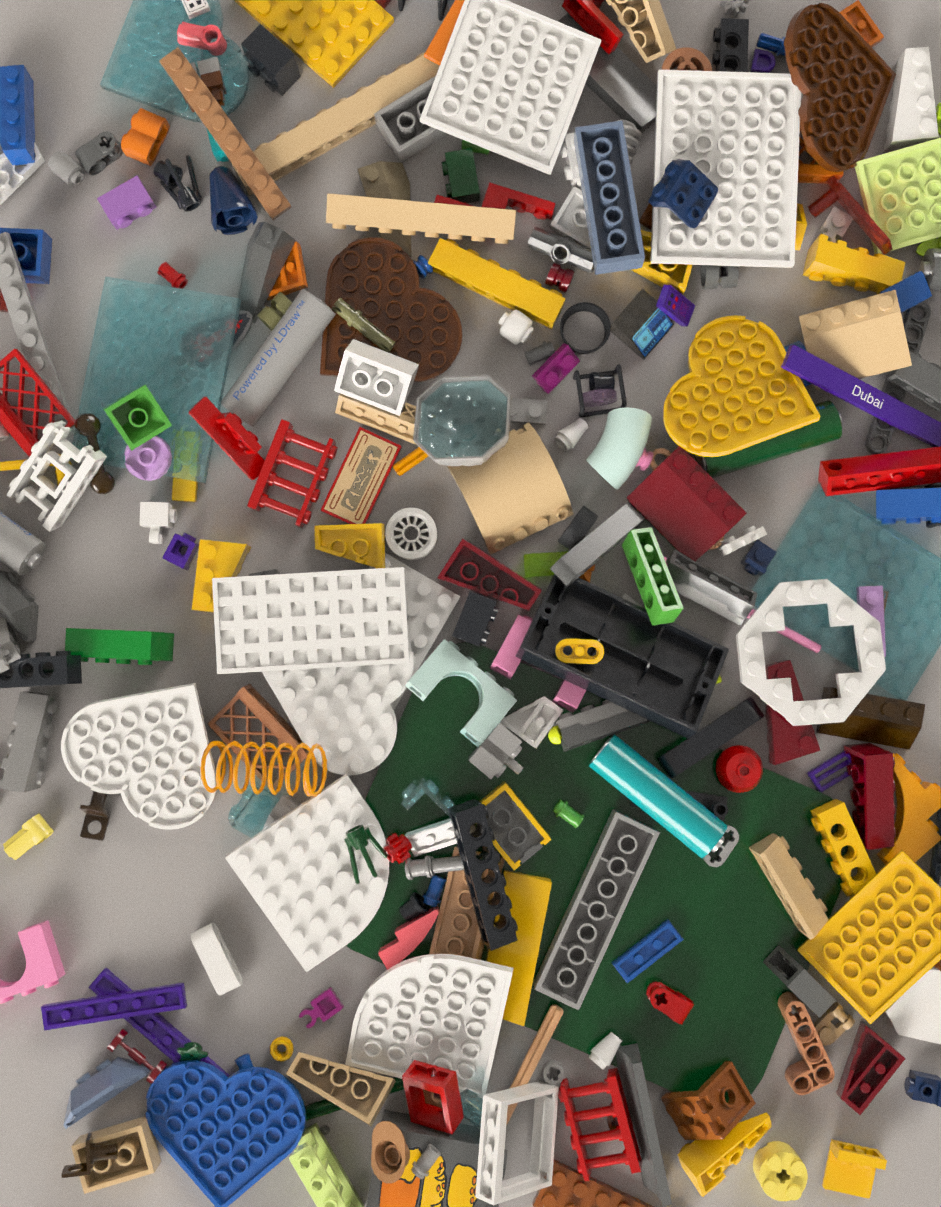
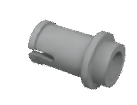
M428 1144L417 1162L414 1161L412 1163L411 1171L420 1179H423L425 1176L428 1177V1171L438 1157H440L441 1152L432 1144Z

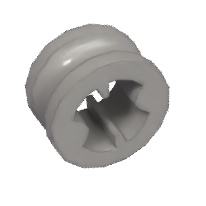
M549 1060L544 1064L542 1072L545 1081L551 1085H557L562 1082L564 1078L562 1064L557 1060ZM554 1067L555 1070L558 1068V1076L553 1078L551 1074L549 1077L547 1075L550 1073L549 1068Z

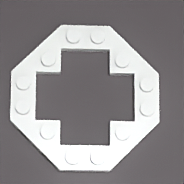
M828 579L778 583L736 634L741 683L755 692L760 699L779 712L793 726L844 722L886 670L880 622ZM827 604L830 627L854 626L859 672L835 674L838 698L793 702L791 678H766L762 633L785 630L783 607Z

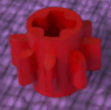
M394 833L385 839L387 845L383 847V850L388 852L387 859L391 863L397 860L400 864L411 857L408 851L412 849V845L405 835L397 836Z

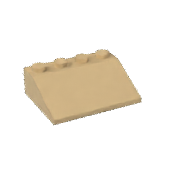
M896 290L799 316L807 352L858 379L912 366Z

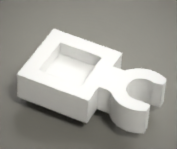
M833 207L820 228L826 232L823 234L828 236L827 241L836 243L835 238L841 240L854 217Z

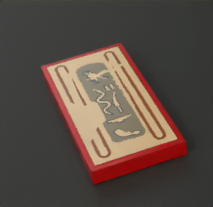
M359 427L320 511L347 524H366L402 446Z

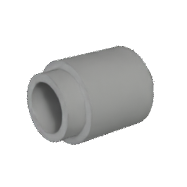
M58 151L50 157L48 165L51 167V171L67 185H79L83 181L84 168L69 155Z

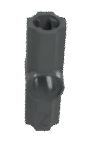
M534 228L529 238V248L551 256L552 260L558 264L568 263L589 273L594 271L591 249L577 244L572 237H560L541 228ZM560 246L567 250V254L562 252Z

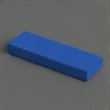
M667 919L615 959L612 964L626 983H629L684 939Z

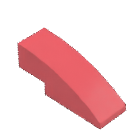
M438 905L430 908L426 914H420L411 922L407 921L395 929L397 939L379 949L378 954L387 970L400 963L422 942L439 914Z

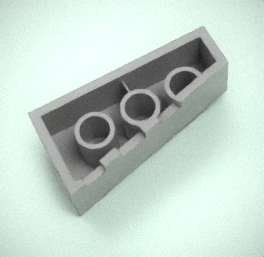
M30 691L20 692L12 721L16 728L11 731L7 741L10 752L6 758H3L1 768L5 769L3 779L0 780V789L28 792L38 789L43 785L46 776L45 771H43L44 763L49 757L48 739L53 734L52 715L57 710L56 695Z

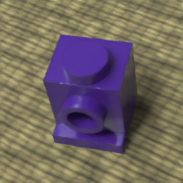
M185 532L182 536L175 533L162 558L182 569L189 570V565L199 548V545L195 543L196 538ZM186 546L188 550L185 555H182L181 548Z

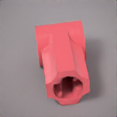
M182 22L178 26L177 41L181 45L207 50L214 56L222 55L227 49V42L220 29L215 25L204 27ZM217 38L215 42L210 43L211 40Z

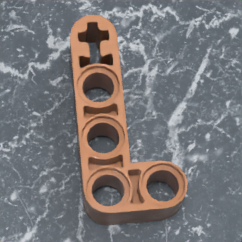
M783 993L778 999V1007L802 1057V1060L787 1067L785 1079L796 1094L806 1095L832 1082L835 1072L805 1005L794 993ZM791 1006H793V1008H794V1010L796 1011V1013L793 1014V1013L791 1012V1011H792ZM801 1025H805V1027L802 1030L798 1031V1028ZM811 1046H814L811 1051H807ZM820 1067H823L821 1071L817 1072ZM799 1077H802L800 1081L795 1082Z

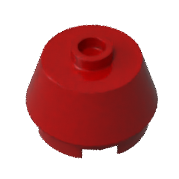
M735 745L724 750L719 756L716 763V774L718 780L726 789L732 792L743 793L752 790L758 785L763 775V763L760 756L750 747Z

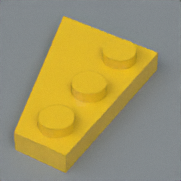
M384 523L314 526L315 549L376 569L385 568Z

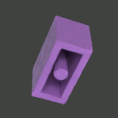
M138 176L131 178L97 198L110 222L117 230L130 226L133 220L140 216L145 217L156 208L155 203Z

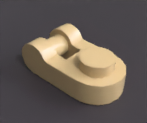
M835 1002L813 1025L822 1044L827 1046L834 1043L845 1030L850 1029L854 1025L855 1019L850 1014H846L843 1011V1007L838 1002ZM837 1018L839 1022L834 1026L831 1021Z

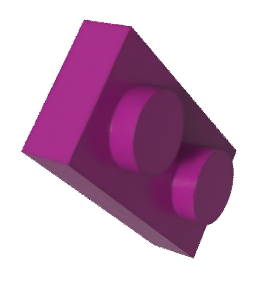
M563 343L532 377L541 389L549 394L580 360L569 345Z

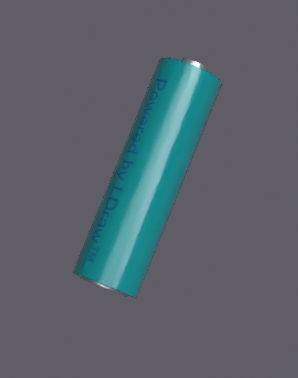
M615 734L605 742L591 760L590 768L701 858L705 857L711 850L714 852L718 850L724 842L722 836L728 827L724 822Z

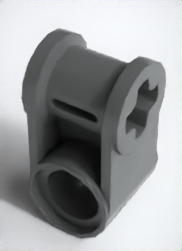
M107 131L101 132L91 141L80 146L76 150L75 155L88 175L93 176L99 174L105 167L119 159L123 151L121 143L116 140L112 133Z

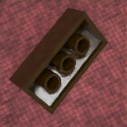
M823 688L822 699L838 698L837 688ZM866 694L844 722L817 724L816 733L910 750L922 728L925 704Z

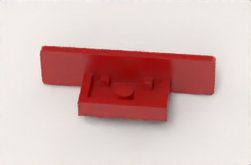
M202 397L189 410V414L248 478L255 480L259 476L265 461L258 454L262 446L258 443L257 436L242 426L243 422L236 414L231 412L221 413L207 397Z

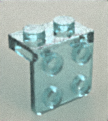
M422 778L416 785L412 782L402 792L403 799L401 804L407 810L424 793L448 816V808L456 805L447 795L443 798L438 793L439 787L431 779L426 781Z

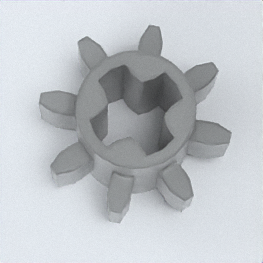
M721 0L720 6L724 7L725 15H733L736 18L740 11L742 13L746 12L749 0Z

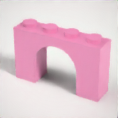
M525 615L523 617L517 616L490 669L509 679L512 678L521 661L520 658L515 656L532 621L531 617ZM563 679L552 702L573 713L578 708L586 690Z
M48 920L18 932L26 958V968L23 976L18 981L7 982L0 979V1004L14 999L13 995L21 993L22 996L37 991L36 987L42 985L45 988L52 987L58 984L59 979L66 974Z

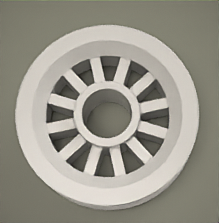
M404 508L397 511L389 519L385 531L386 541L390 549L398 557L405 560H419L426 557L434 549L437 542V528L432 517L425 511L418 508ZM411 517L414 518L413 524L410 522ZM407 519L408 525H405L402 520ZM418 519L422 520V522L417 526ZM400 524L403 529L397 528V525ZM425 524L427 525V529L420 530ZM410 528L418 531V536L414 540H408L405 537L406 531ZM395 531L402 534L395 536ZM429 533V537L423 536L421 534ZM403 538V540H401L398 544L396 543L395 540ZM420 539L427 541L424 545ZM407 542L405 550L402 549L401 546ZM416 543H418L422 548L417 550ZM410 544H412L414 551H408Z

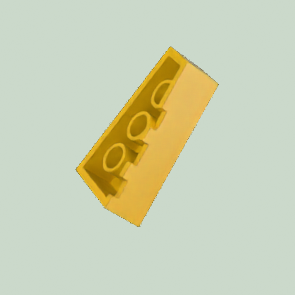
M820 234L808 249L803 270V276L809 277L812 281L825 280L831 282L834 286L842 287L847 285L854 287L856 291L866 292L869 290L877 292L876 294L878 295L882 290L902 280L905 262L880 253L872 256L869 255L868 249L862 247L851 249L846 247L847 242L837 240L836 243L827 241V235Z

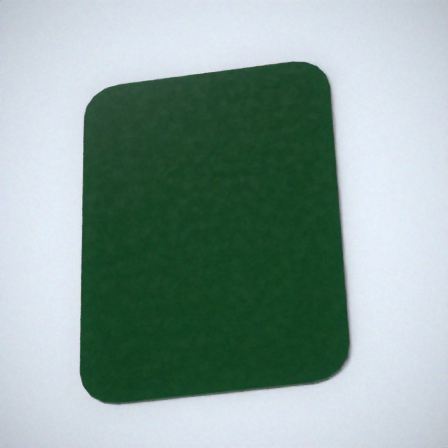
M468 642L456 643L460 653L465 657L473 658L477 662L479 669L492 674L498 685L502 688L507 687L513 692L514 698L517 701L504 717L544 696L553 701L563 681L522 662L519 663L512 678L509 679L490 669L498 654L497 651L482 645L478 647ZM449 676L441 680L424 701L412 692L398 723L394 746L386 759L380 764L365 801L379 821L385 839H387L394 833L397 836L405 835L407 832L450 819L448 808L472 799L481 801L504 781L509 785L551 838V841L546 845L543 843V847L523 864L520 862V866L516 870H513L506 860L502 869V873H504V870L549 878L552 881L533 982L612 809L649 825L660 832L580 1009L572 1008L536 991L532 983L524 1026L538 1032L550 1006L558 1005L563 1009V1015L551 1037L552 1039L589 1055L592 1053L590 1050L610 1032L622 1041L620 1046L637 1043L645 1080L672 1092L697 1091L724 1062L732 1061L748 1091L752 1094L765 1074L786 1023L778 1007V999L783 993L792 992L763 961L780 945L806 971L810 963L797 951L808 937L795 926L749 847L772 833L778 835L779 838L783 836L790 847L787 850L791 858L795 857L802 866L800 873L804 879L808 878L814 886L815 890L812 893L816 899L820 898L826 906L827 911L825 914L829 919L842 889L840 884L843 881L840 875L834 872L831 866L833 861L831 855L824 850L821 844L823 838L820 831L817 832L812 824L811 819L813 815L811 810L834 799L766 768H763L762 778L752 790L743 793L732 792L720 783L716 774L717 760L724 751L720 748H717L671 779L658 758L686 740V737L652 721L615 734L683 790L728 797V813L725 816V821L722 822L734 827L738 831L739 840L725 862L719 867H712L641 808L630 806V799L589 767L593 757L613 735L565 752L561 744H553L549 740L548 733L537 749L516 735L522 741L520 744L522 750L514 760L523 767V770L516 774L507 766L498 778L494 775L490 779L469 761V756L477 746L460 733L479 706V693L475 685L467 678ZM586 691L578 708L572 714L581 713L580 709L589 705H594V707L603 705L602 702L606 699ZM559 706L561 709L564 710L561 715L570 712L564 709L563 707ZM559 800L567 801L570 807L584 815L583 821L577 828H574L560 816H555L556 813L553 812V809ZM838 824L832 826V834L838 831ZM731 830L728 833H724V842L725 840H732ZM457 843L418 856H414L410 850L408 851L411 854L409 858L417 860L425 859L426 856H431L434 859L452 857ZM847 845L841 849V856L847 853ZM479 847L476 851L482 852L483 847ZM719 847L718 850H716L715 852H709L708 855L711 857L709 861H712L713 859H719L717 852L721 847ZM397 860L394 863L389 861L388 884L378 911L367 927L346 946L355 952L384 964L378 954L379 949L397 939L395 929L407 922L401 915L399 907L410 898L413 892H417L423 897V894H426L432 877L428 878L426 875L408 880L405 873V861L400 864ZM448 872L435 873V875L447 879ZM445 882V884H444L443 890H442L441 895H440V898H439V900H441V901H442V897H443V893H444V889H445L446 882ZM437 918L422 942L402 961L429 954ZM668 919L684 940L629 983H626L612 962ZM485 945L481 958L482 961L487 960L489 950ZM661 982L674 991L685 995L695 1003L682 1025L652 1006L646 995V990L650 983ZM656 994V995H655V998H656L657 996L662 997L663 994H661V995ZM615 1055L611 1065L618 1067ZM726 1091L724 1097L725 1101L728 1103L729 1095Z

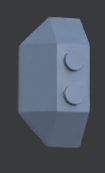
M117 1057L111 1062L109 1059H106L96 1066L97 1071L90 1075L89 1072L83 1074L76 1080L77 1085L70 1092L63 1124L65 1129L145 1077L150 1070L143 1064L139 1065L134 1060Z

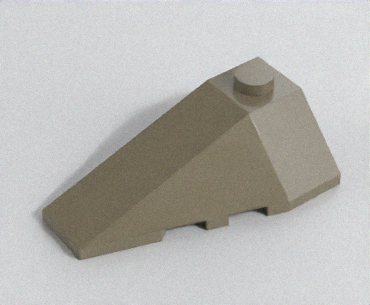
M378 161L357 169L366 197L410 201V182L403 163ZM393 229L392 233L379 232L382 239L394 242L403 248L409 257H412L411 235H403L402 230Z

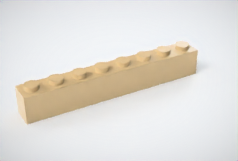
M327 193L326 223H332V228L346 229V225H354L355 230L369 231V227H377L380 233H392L393 229L402 230L403 235L416 236V231L425 232V237L439 238V233L448 234V239L462 240V235L472 236L471 241L485 242L486 237L495 238L494 243L508 244L509 239L514 240L516 210Z

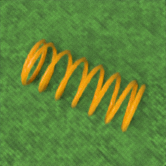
M214 740L207 745L203 752L200 767L201 779L204 787L211 793L218 789L221 793H226L230 789L233 780L236 791L242 794L247 789L250 778L253 792L259 795L265 787L267 777L266 760L262 750L266 747H271L274 749V753L268 769V787L270 792L276 795L281 790L284 777L283 762L279 751L286 747L292 753L287 762L285 784L288 794L293 796L298 791L301 778L300 763L296 752L298 749L305 748L309 752L303 771V789L307 796L316 797L322 792L326 781L327 759L325 751L317 743L311 748L307 744L301 743L294 749L291 744L286 742L276 748L270 742L264 743L259 747L255 742H248L242 746L239 742L233 741L226 746L223 742ZM218 746L221 755L216 768L217 786L210 788L205 778V762L210 749ZM237 746L241 750L237 755L233 769L229 748ZM250 746L258 750L252 762L251 773L249 758L245 750ZM317 748L321 752L323 770L320 786L315 792L318 770L313 751ZM226 753L229 762V778L224 789L221 784L223 783L226 771ZM243 754L246 776L243 788L240 789L237 777L239 762ZM260 755L262 781L259 790H257L255 786V769ZM277 757L279 764V781L277 789L275 791L273 789L272 773L274 762ZM295 759L296 781L295 787L291 791L290 770L292 761ZM311 759L313 765L312 788L309 780V767Z

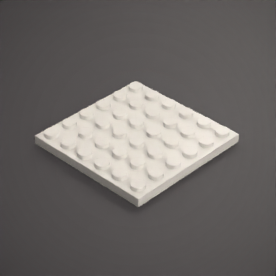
M464 0L420 117V122L551 175L601 39L507 0Z

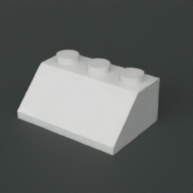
M353 339L344 351L334 391L400 416L413 386L419 364Z

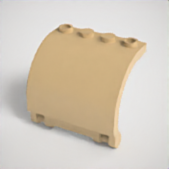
M530 422L524 424L523 428L517 431L515 429L509 431V439L506 445L495 452L487 462L469 467L464 465L447 466L468 504L490 555L574 515L569 497L555 464Z

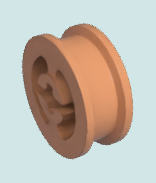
M684 47L672 51L664 60L661 69L671 70L678 67L677 70L712 71V66L708 58L701 51Z

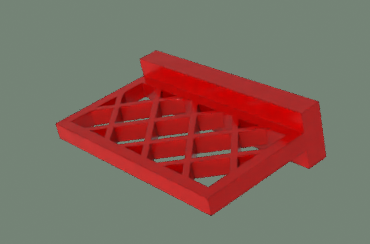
M14 348L0 360V370L4 367V371H0L3 374V388L0 387V390H2V393L0 392V422L28 457H30L33 453L31 451L32 447L40 441L37 438L38 429L46 427L38 426L39 412L50 413L49 423L55 422V414L63 415L68 422L65 427L70 429L75 426V420L20 351ZM15 357L20 362V373L9 372L10 361ZM9 375L20 376L19 390L8 388ZM25 377H32L34 379L35 392L24 390ZM8 391L19 393L18 406L10 405L8 402ZM24 393L35 395L34 408L23 407ZM40 395L47 396L50 399V410L39 409ZM23 410L34 411L33 425L26 424L23 421Z

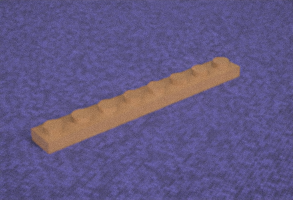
M179 47L160 59L159 62L270 218L274 221L292 208Z

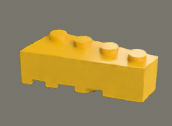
M641 230L645 259L642 268L632 269V271L662 288L663 285H671L683 295L687 287L692 265L651 263L652 233Z

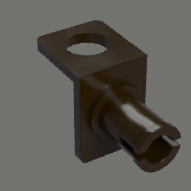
M93 791L90 805L80 806V809L86 813L80 834L82 838L98 841L104 840L110 819V814L104 809L107 794ZM93 821L101 823V830L97 834H91L88 831V826Z
M88 1133L86 1138V1163L64 1166L61 1173L62 1178L91 1175L95 1161L117 1159V1142L95 1145L92 1133Z

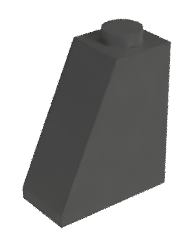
M780 945L763 961L819 1018L836 1001Z

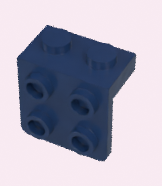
M672 160L665 168V173L660 182L653 188L648 202L653 207L669 208L689 228H697L716 197L718 187L690 160Z

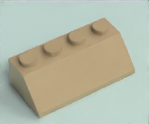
M772 833L750 846L749 849L797 929L811 940L829 920L825 914L827 908L820 898H815L812 893L815 888L808 878L804 879L800 873L802 866L795 857L791 858L787 850L790 847L783 836L779 838L778 835Z

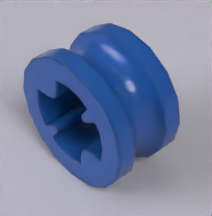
M419 255L417 257L418 260H413L418 276L425 279L427 273L431 274L433 272V268L428 264L424 256Z

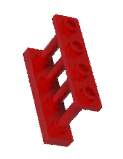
M281 419L247 506L260 512L261 507L265 508L266 506L297 518L295 525L303 528L304 524L308 525L311 519L312 512L310 508L312 503H316L319 499L321 490L318 488L321 481H325L328 476L329 468H327L330 459L333 460L335 458L338 447L335 446V440L329 438L327 445L296 434L292 430L293 425ZM293 442L322 453L323 455L318 467L286 455L284 451L286 444ZM283 463L314 475L310 488L277 476L275 472L278 464L282 465ZM276 485L305 496L306 498L301 510L269 498V495H267L269 487Z
M618 1068L608 1069L607 1078L604 1079V1082L570 1088L568 1078L563 1079L558 1096L560 1102H564L565 1105L564 1119L566 1125L571 1128V1146L573 1150L577 1151V1169L579 1174L583 1173L584 1181L590 1180L591 1169L621 1163L629 1165L632 1174L641 1172L643 1161ZM601 1092L611 1094L613 1102H610V1105L576 1112L573 1098ZM611 1115L613 1118L617 1117L619 1126L616 1129L582 1135L579 1121ZM616 1139L624 1143L625 1149L622 1153L588 1158L585 1146Z

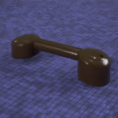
M90 413L80 414L74 423L76 431L80 435L87 437L89 445L94 448L95 452L99 451L100 448L96 436L101 429L99 418ZM104 464L101 465L90 482L92 490L99 494L110 493L115 486V479L110 473L105 472Z

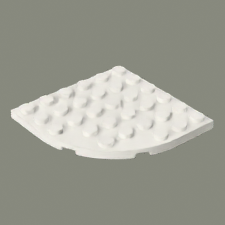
M347 774L324 788L318 796H312L225 855V859L306 972L346 946L367 927L381 905L388 884L389 860L378 852L369 839V844L365 848L374 865L377 877L374 878L361 850H355V847H353L360 880L359 884L355 883L348 847L344 840L347 837L345 833L355 826L363 825L364 828L369 827L371 834L382 848L387 844L379 821Z
M454 954L422 955L404 960L392 966L375 979L360 1001L353 1021L345 1065L402 1079V1075L411 1063L417 1060L456 1071L460 1093L483 1099L488 1086L513 968Z

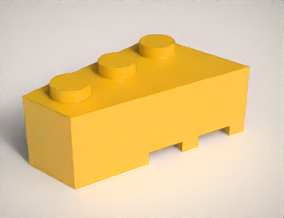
M200 539L192 610L214 613L212 578L237 577L247 554L250 552L251 546Z

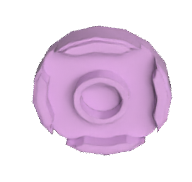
M157 435L132 451L128 445L125 448L126 468L133 476L141 480L152 481L159 479L167 473L171 466L172 453L170 446Z

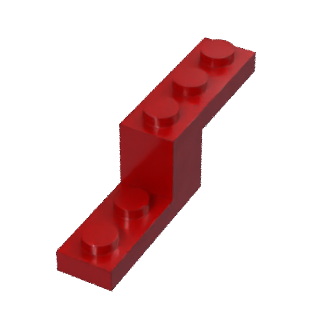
M564 0L562 7L589 35L601 39L600 46L608 54L614 52L624 34L599 9L604 0Z
M489 182L482 203V207L507 209L509 206L516 210V212H528L541 220H552L556 205L554 202ZM438 194L434 203L472 206Z

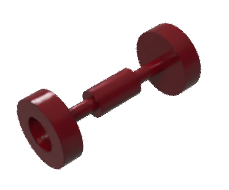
M123 1028L108 1045L107 1049L113 1052L118 1045L128 1052V1056L139 1065L143 1064L152 1071L146 1079L148 1083L152 1084L167 1064L161 1060L156 1067L152 1066L145 1060L146 1056L135 1047L131 1048L123 1042V1039L129 1033Z

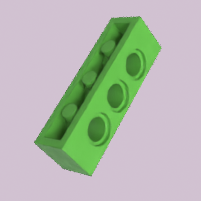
M649 527L630 530L622 543V547L651 624L653 626L673 623L684 608L653 529Z

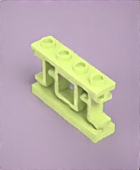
M317 1123L305 1129L298 1143L299 1147L294 1149V1153L290 1155L289 1160L316 1206L364 1207V1203L326 1138L321 1133Z

